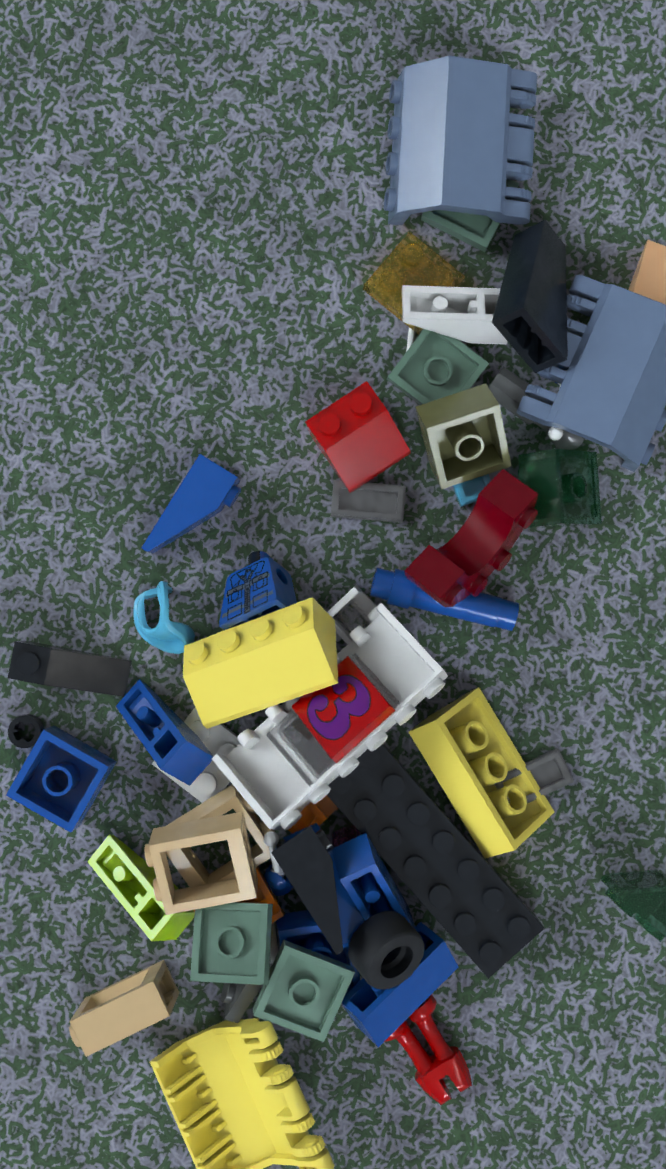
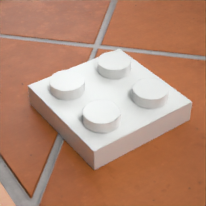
M196 707L184 721L201 739L213 756L216 754L227 756L240 744L237 740L238 735L223 724L208 729L205 728ZM213 760L190 786L162 771L155 761L152 763L153 766L201 803L224 790L230 783Z

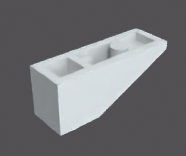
M402 285V320L404 323L472 344H507L508 342L492 324L501 288Z

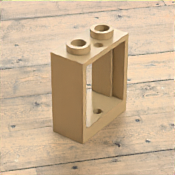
M233 784L168 824L174 825L221 816L234 809L236 813L243 812L246 828L257 843L251 848L255 868L271 858L269 846L264 843V835L274 830L269 829L263 821L261 822L252 807ZM191 847L165 851L189 887L236 879L232 860L209 874Z
M243 812L153 828L150 841L144 847L145 859L148 867H154L156 878L153 880L154 894L157 901L163 902L166 915L257 898L258 877ZM224 840L228 841L236 879L174 889L165 851Z
M162 960L85 997L69 1021L71 1024L69 1031L72 1041L77 1047L81 1046L86 1057L170 1017L178 998L179 990L165 961Z

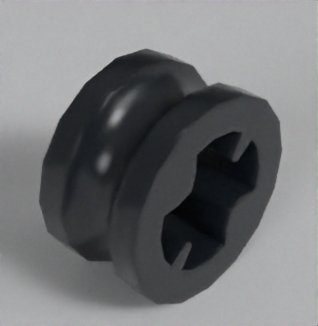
M22 715L10 723L8 737L16 747L30 748L35 745L44 729V725L35 715ZM21 722L23 725L32 724L35 731L31 732L34 735L32 740L29 737L20 738L18 732L22 729L18 727Z

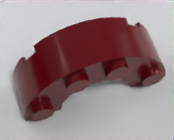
M502 469L478 494L477 502L470 516L454 537L438 549L429 544L404 570L406 578L443 607H453L470 594L474 597L478 596L487 585L489 575L495 569L501 571L507 565L512 556L509 552L523 529H527L535 520L538 511L534 507L538 493Z

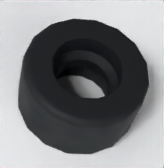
M382 911L369 917L354 932L349 943L348 956L353 966L370 986L376 989H390L400 985L418 968L424 956V942L421 935L404 916L396 911Z

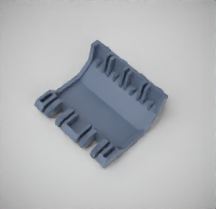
M450 55L404 67L398 79L392 81L389 101L394 104V116L390 117L387 131L388 139H392V152L388 153L386 160V175H391L390 188L386 189L384 196V210L389 211L388 224L403 225L411 214L433 210L485 215L495 222L523 225L530 222L531 204L528 202L531 201L532 192L525 189L507 187L506 179L526 181L532 178L533 169L531 166L533 165V130L535 128V120L532 116L510 113V108L530 109L535 106V94L537 92L536 73L512 69L508 64Z
M576 275L569 289L570 295H567V307L591 318L588 324L585 325L567 317V360L536 373L543 378L561 384L558 393H554L538 385L529 384L525 390L527 396L522 397L516 412L522 417L544 426L563 429L609 448L624 459L621 467L634 472L640 466V463L648 464L655 445L650 443L655 430L661 432L666 423V410L664 409L666 406V305L614 284H604L583 275Z

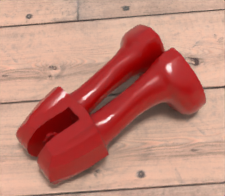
M431 994L409 1018L419 1027L434 1055L431 1057L428 1055L406 1020L384 1042L396 1039L403 1046L417 1069L415 1074L417 1083L430 1097L440 1105H443L452 1099L444 1079H442L443 1077L448 1075L460 1092L472 1086V1081L458 1047H450L432 1018L437 1002Z

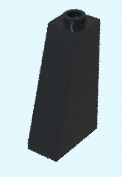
M546 220L514 236L492 319V324L534 373L566 361L568 356L566 247Z

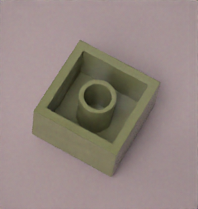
M486 383L415 407L429 464L441 490L512 466L500 405Z

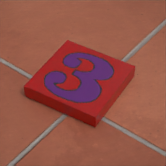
M349 656L337 665L338 684L303 695L291 706L329 757L336 763L395 712V709Z

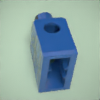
M252 552L248 556V566L230 574L227 578L219 627L227 630L297 603L289 572L275 562L266 552Z

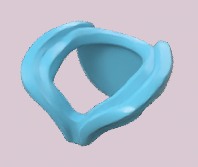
M160 581L157 588L147 590L135 599L133 606L134 624L141 637L152 646L168 653L180 654L184 652L185 645L194 642L195 634L188 625L170 621L168 594L173 590L172 587L168 586V582ZM158 597L160 604L159 622L155 628H150L145 617L144 599Z

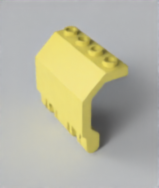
M258 1018L240 1019L239 1023L225 1020L174 1043L150 1061L196 1169H263L272 1164L298 1166L299 1169H334L335 1165L328 1149L325 1148L326 1145L322 1136L310 1135L308 1132L314 1125L315 1120L312 1113H309L310 1108L296 1077L293 1076L294 1072L291 1066L288 1064H278L276 1058L284 1050L280 1041H277L278 1036L271 1022H260Z

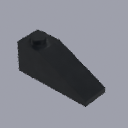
M15 641L8 678L46 686L124 697L126 695L132 661L31 641Z
M309 826L271 853L332 949L338 955L343 951L333 861L328 853L334 847L322 829L315 833L312 827Z

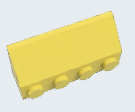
M313 597L184 646L183 678L203 726L208 729L338 684L335 620Z
M479 687L431 714L409 731L410 736L485 859L515 851L554 813L547 798L540 794L539 785L530 770L526 769L525 762ZM515 768L520 770L522 774L503 782L504 787L496 788L495 783L503 781L508 771ZM535 793L537 796L536 800L527 803L526 795Z

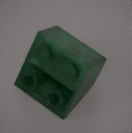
M656 869L607 873L602 876L600 880L608 887L605 894L630 917L633 916L645 930L661 942L666 937V877Z

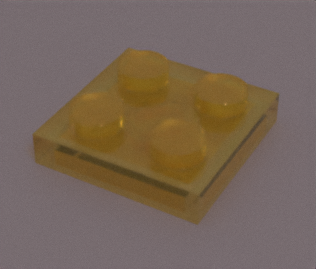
M409 231L367 280L363 290L403 322L402 285L459 287L464 281L465 276ZM405 323L418 335L423 330V328Z

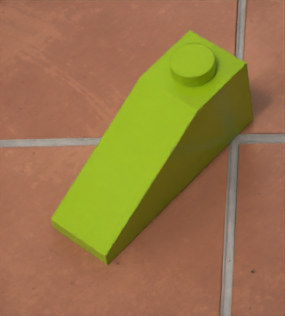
M109 834L88 860L89 865L151 942L176 940L195 916L194 910L169 915L165 914L163 902L157 901L154 894L153 880L156 878L154 867H148L143 858L116 836ZM173 884L175 890L179 889L175 884Z

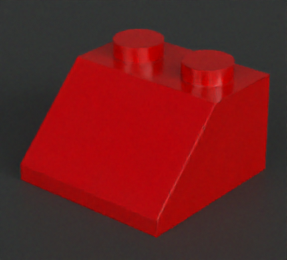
M367 381L305 421L312 439L350 493L411 453L388 410Z

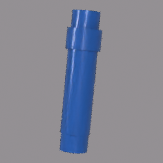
M376 568L370 590V596L387 600L386 604L405 609L413 607L509 631L513 630L519 612L518 602L485 593H480L476 597L470 594L453 607H443L408 580L404 570L396 568L394 572Z

